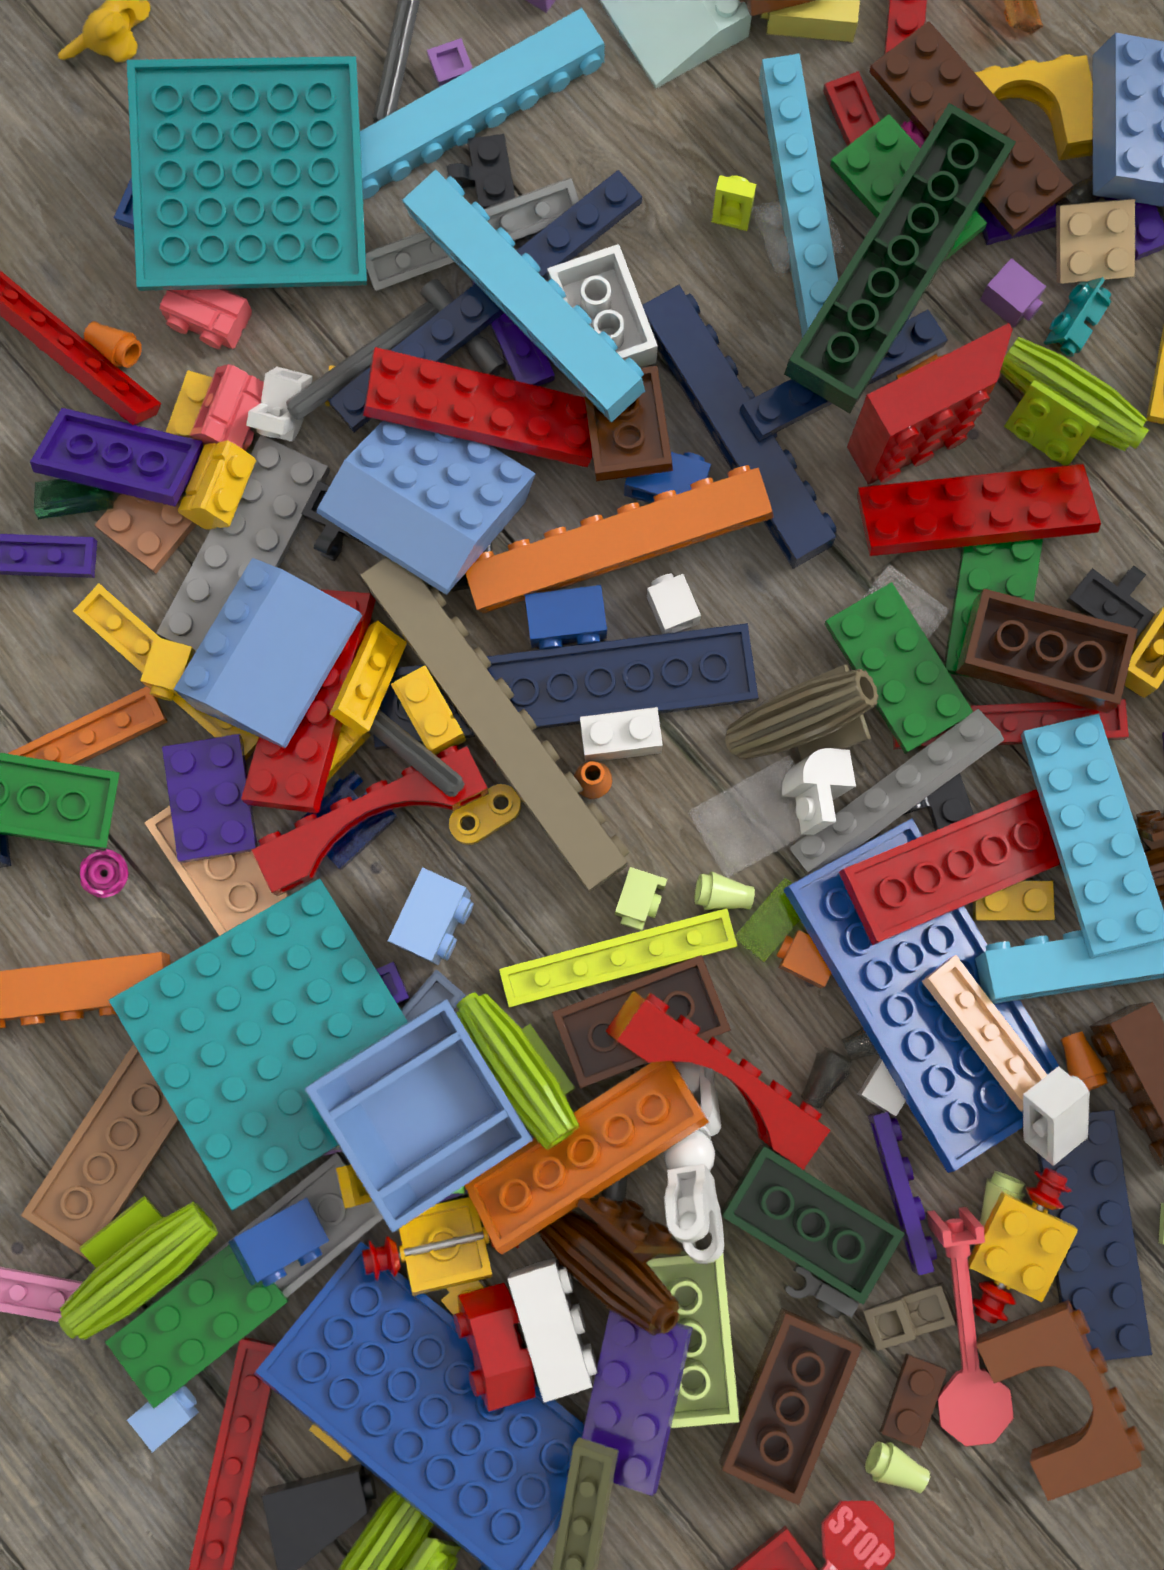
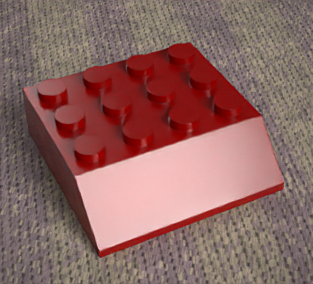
M1009 323L867 394L847 448L868 485L878 480L881 484L886 483L897 477L901 473V468L913 463L914 467L920 466L933 458V452L946 446L947 450H950L968 439L966 435L974 428L976 418L982 414L981 409L990 400L989 395L998 381L1013 331Z

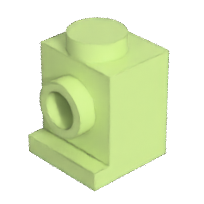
M630 867L615 911L616 916L622 917L620 924L643 931L647 916L655 918L662 898L661 895L655 894L656 888L664 890L667 879Z

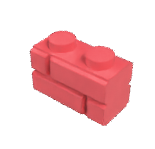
M225 289L167 290L160 304V310L167 320L166 324L170 328L181 334H187L188 330L200 335L199 338L202 342L216 349H220L221 345L230 349L235 348L242 335V330L245 329L252 315V309L246 298Z
M227 364L217 367L189 436L202 441L203 444H217L218 442L228 440L246 451L254 437V431L250 430L251 427L246 426L248 412L261 403L264 382L252 375H248L247 372L234 365Z

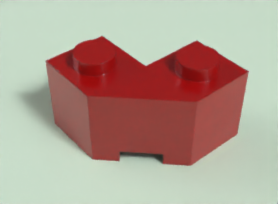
M505 1283L458 1295L459 1313L454 1314V1323L459 1338L465 1337L473 1352L475 1370L469 1372V1379L475 1397L481 1395L488 1411L535 1398L532 1360L528 1348L523 1349L517 1324H520L514 1300Z

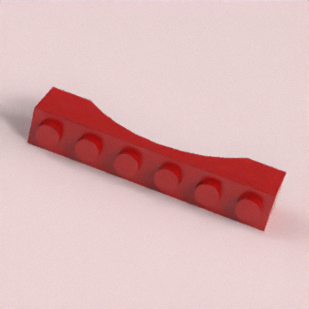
M456 745L436 755L462 777V781L465 784L464 788L454 797L447 796L414 767L410 766L401 772L402 778L389 784L387 780L374 783L365 789L366 795L354 801L351 797L341 799L330 806L331 812L317 818L316 814L306 816L295 822L294 826L296 829L281 835L280 831L261 838L258 841L260 846L252 849V853L271 893L280 896L313 880L322 860L333 845L350 829L372 816L391 809L410 806L439 807L455 811L488 795V788L468 747L466 746L459 750Z
M633 991L606 1029V1032L648 1063L661 1061L689 1062L713 1069L725 1076L734 1084L746 1100L755 1120L759 1138L776 1152L804 1170L830 1132L829 1128L819 1122L823 1114L804 1101L801 1102L799 1107L790 1102L789 1098L793 1093L775 1080H772L769 1086L758 1079L762 1071L742 1058L739 1064L729 1059L728 1056L732 1051L714 1037H711L708 1043L697 1036L701 1028L683 1015H680L677 1021L668 1016L666 1012L670 1006L652 993H649L644 999Z

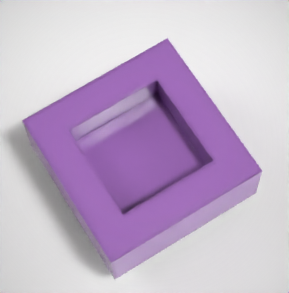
M461 38L427 50L428 59L439 87L473 69Z

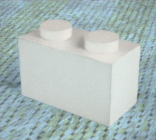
M657 707L580 717L585 762L636 757L662 752L663 744Z
M1058 1066L1023 1094L1024 1141L1054 1166L1088 1138L1089 1090L1078 1077L1070 1076Z

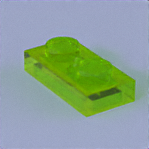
M785 877L735 935L736 940L763 963L800 921L799 916L783 890L792 884Z

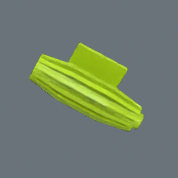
M1018 337L1004 357L1000 373L1024 394L1004 427L1063 466H1068L1089 437L1125 452L1129 446L1136 449L1149 430L1144 427L1147 419L1113 387L1063 355Z
M473 992L464 997L457 1004L459 1011L456 1015L525 1128L545 1149L558 1145L579 1128L576 1117L565 1097L576 1089L531 1024L521 1029L488 994L478 996L476 992Z
M144 1195L79 1247V1250L96 1269L60 1307L62 1317L58 1319L62 1330L71 1339L78 1336V1338L86 1340L131 1315L181 1275L218 1235L217 1228L211 1218L195 1202H191L164 1218Z
M392 1491L381 1503L343 1560L339 1570H454L459 1561L456 1555L461 1546L456 1542L428 1538L434 1524L395 1491Z

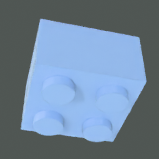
M422 867L388 941L436 965H439L442 958L448 960L457 942L453 933L458 922L464 925L474 906V903L470 900V892L466 887Z

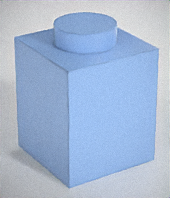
M182 1386L155 1409L147 1402L127 1421L148 1448L154 1452L197 1415L199 1411L194 1406L197 1403L194 1395L186 1386Z

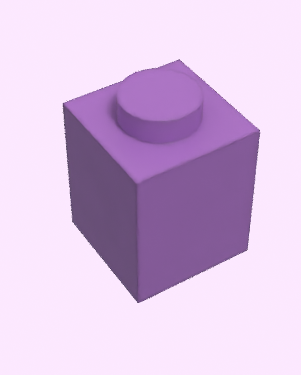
M1011 258L988 283L980 300L1015 328L1023 317L1029 321L1041 308L1043 302L1039 299L1046 286Z

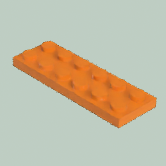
M674 1061L652 1062L573 1112L579 1128L558 1145L545 1149L533 1138L531 1142L464 1185L496 1251L501 1255L508 1252L578 1207L577 1204L580 1198H592L709 1123Z

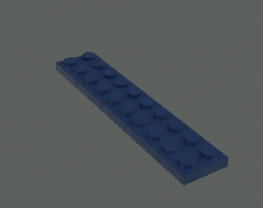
M748 623L487 656L492 666L487 668L495 681L502 678L514 694V697L510 699L511 703L518 712L523 708L527 711L535 722L536 729L580 724V717L657 707L658 714L758 701ZM424 665L396 668L379 710L417 741L424 744L391 686L398 679ZM437 685L448 707L450 708L454 718L456 719L461 730L463 731L465 738L475 737L469 729V727L463 721L461 716L458 714L456 709L450 703L448 698L442 692L440 687ZM373 734L376 750L389 748Z

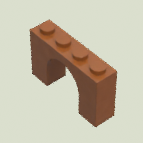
M1069 1300L980 1334L976 1344L993 1383L1000 1382L1033 1368L1052 1366L1064 1369L1076 1376L1086 1387L1091 1397L1093 1409L1088 1421L1080 1430L1064 1438L1034 1448L1031 1451L1030 1463L1048 1501L1142 1467L1140 1452L1145 1450L1143 1440L1136 1426L1128 1427L1122 1412L1127 1411L1119 1389L1117 1386L1110 1388L1103 1374L1109 1370L1098 1347L1092 1349L1085 1334L1090 1333V1328L1081 1309L1074 1311Z

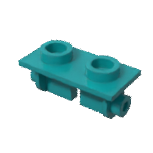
M1103 277L1087 282L1083 281L1071 291L1069 295L1070 302L1065 310L1056 316L1050 324L1049 329L1051 332L1044 341L1045 345L1058 342L1062 345L1060 351L1069 357L1082 350L1093 332L1084 323V320H1087L1092 326L1097 325L1111 304V292L1101 287L1105 280Z

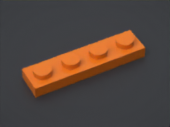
M146 686L8 754L80 765L168 721L157 697L150 695L151 689Z

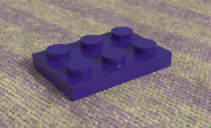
M235 734L163 746L162 752L178 862L186 863L251 852L252 849L258 847L252 805H247L241 800L248 776L242 736Z

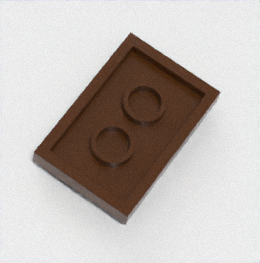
M657 366L641 368L644 373L641 378L645 392L612 422L584 395L596 482L673 471Z

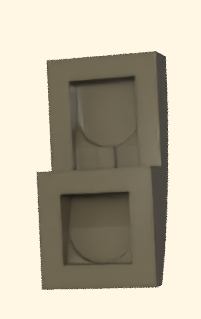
M943 1282L888 1300L863 1311L877 1351L915 1340L919 1335L955 1325L957 1322Z

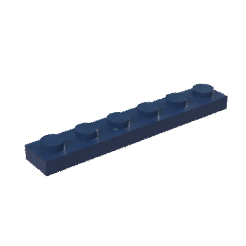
M929 310L908 319L868 385L944 347L948 339ZM790 379L742 403L739 411L758 441H761L833 403Z

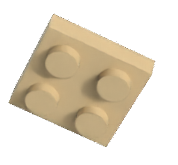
M1135 199L1056 205L1057 283L1091 281L1101 277L1104 279L1135 277Z

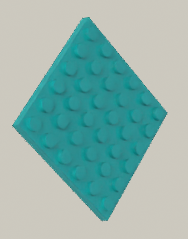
M356 56L127 60L136 286L138 291L367 285Z
M320 878L109 999L110 1004L232 1212L339 1146L304 1088L339 1064L408 1022Z

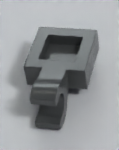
M795 1266L793 1270L804 1276L805 1283L800 1289H794L786 1284L784 1290L790 1296L804 1298L808 1295H813L820 1300L817 1307L831 1316L839 1319L841 1313H844L851 1318L853 1317L859 1305L855 1299L814 1277L810 1271L802 1266Z

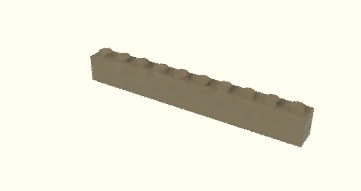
M387 557L362 573L361 578L368 590L421 663L427 667L434 681L590 894L626 868L628 862L624 857L629 854V851L616 834L610 838L601 825L606 820L593 802L587 806L578 795L583 789L570 771L563 774L555 762L560 757L548 740L540 743L532 732L537 728L535 722L524 708L518 712L510 701L514 697L513 692L502 678L494 680L487 670L492 664L479 646L473 650L467 643L465 637L469 633L457 616H454L452 619L448 617L442 608L447 603L438 589L433 586L427 588L421 578Z

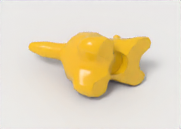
M105 0L97 10L88 16L83 25L82 34L58 53V58L61 60L74 58L89 48L101 56L111 57L115 62L123 63L131 59L137 53L138 47L131 29L149 16V1Z

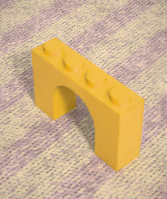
M1062 55L1054 60L1038 63L1037 61L1029 60L1013 67L1001 68L999 66H991L983 69L981 72H975L999 101L1009 98L1025 99L1038 105L1047 114L1051 122L1059 161L1093 155V82L1087 55L1077 57Z

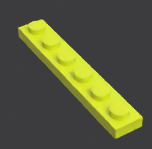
M726 908L499 969L508 1006L511 1008L687 961L700 955L706 956L736 948L738 945L728 909Z

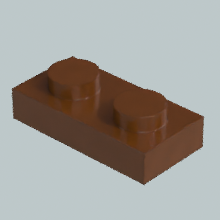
M906 1353L880 1429L881 1434L921 1449L947 1372L944 1367Z

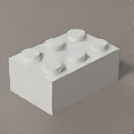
M619 244L547 268L548 281L552 278L558 283L566 294L564 300L572 308L575 305H579L592 320V323L589 325L598 334L604 331L613 339L618 347L616 352L624 360L630 357L640 368L656 363L658 346Z
M554 1257L511 1271L508 1282L543 1401L547 1402L591 1388L592 1375L597 1374V1362L591 1343L583 1345L580 1334L585 1333L586 1326L579 1303L571 1305L568 1293L573 1292L574 1286L567 1269L562 1265L560 1266L558 1259Z

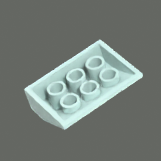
M599 0L655 89L749 37L752 16L746 3L739 0Z

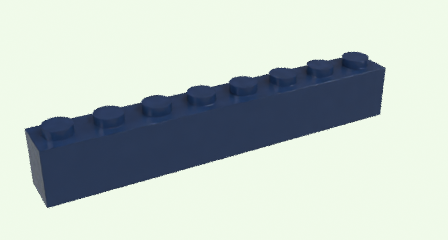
M679 284L643 304V309L658 346L657 350L731 470L745 465H749L751 470L759 467L774 518L763 522L792 569L831 548L836 538L834 533L837 532L832 518L826 512L822 514L815 503L817 497L808 481L802 482L795 471L797 464L789 450H782L775 439L778 437L777 432L758 441L739 411L742 403L754 398L755 395L748 386L743 388L737 378L739 372L733 359L729 355L724 357L717 346L719 345V339L710 324L705 326L698 315L700 314V308L693 295L690 293L686 295Z

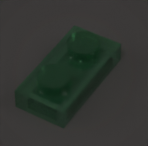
M64 479L35 482L34 511L38 520L113 509V491Z

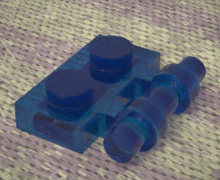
M354 770L343 780L341 778L337 779L331 785L333 789L322 798L319 813L307 812L302 818L312 814H316L317 818L331 812L330 806L347 797H351L353 801L358 799L353 791L364 780ZM388 810L368 818L350 829L339 839L327 856L342 870L398 818L392 810Z

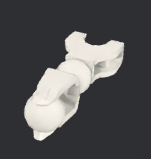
M674 1061L695 1099L699 1101L701 1098V1109L709 1123L664 1151V1160L668 1169V1187L665 1191L667 1226L675 1239L683 1243L684 1250L694 1262L708 1264L717 1260L724 1250L722 1216L716 1196L714 1177L710 1173L715 1158L711 1136L718 1134L721 1129L718 1094L714 1087L715 1071L694 1063ZM709 1232L712 1235L710 1246L703 1251L697 1250L695 1248L696 1241L704 1238Z

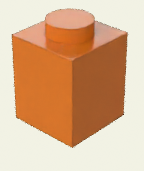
M800 930L795 932L793 938L786 935L776 955L782 959L778 968L820 989L825 987L831 971L810 935Z

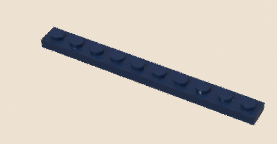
M617 170L516 251L521 256L524 253L529 254L541 269L538 273L546 280L548 279L547 268L573 259L642 204V195ZM475 283L391 351L442 363L504 312ZM370 367L328 400L330 406L354 433L372 419L363 416Z

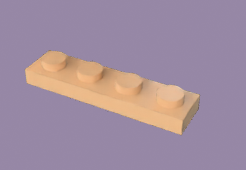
M955 955L940 965L922 982L1018 1109L1023 1111V1094L1046 1077L1047 1074Z

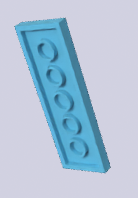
M1090 715L1023 731L1021 734L1023 746L1090 958L1163 942L1164 910L1100 715Z

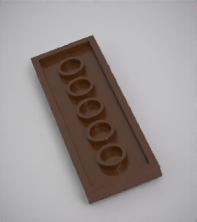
M930 21L871 64L869 73L926 138L931 133L947 105L951 103L1016 141L1007 161L982 200V203L1011 236H1014L1071 192L1074 185Z

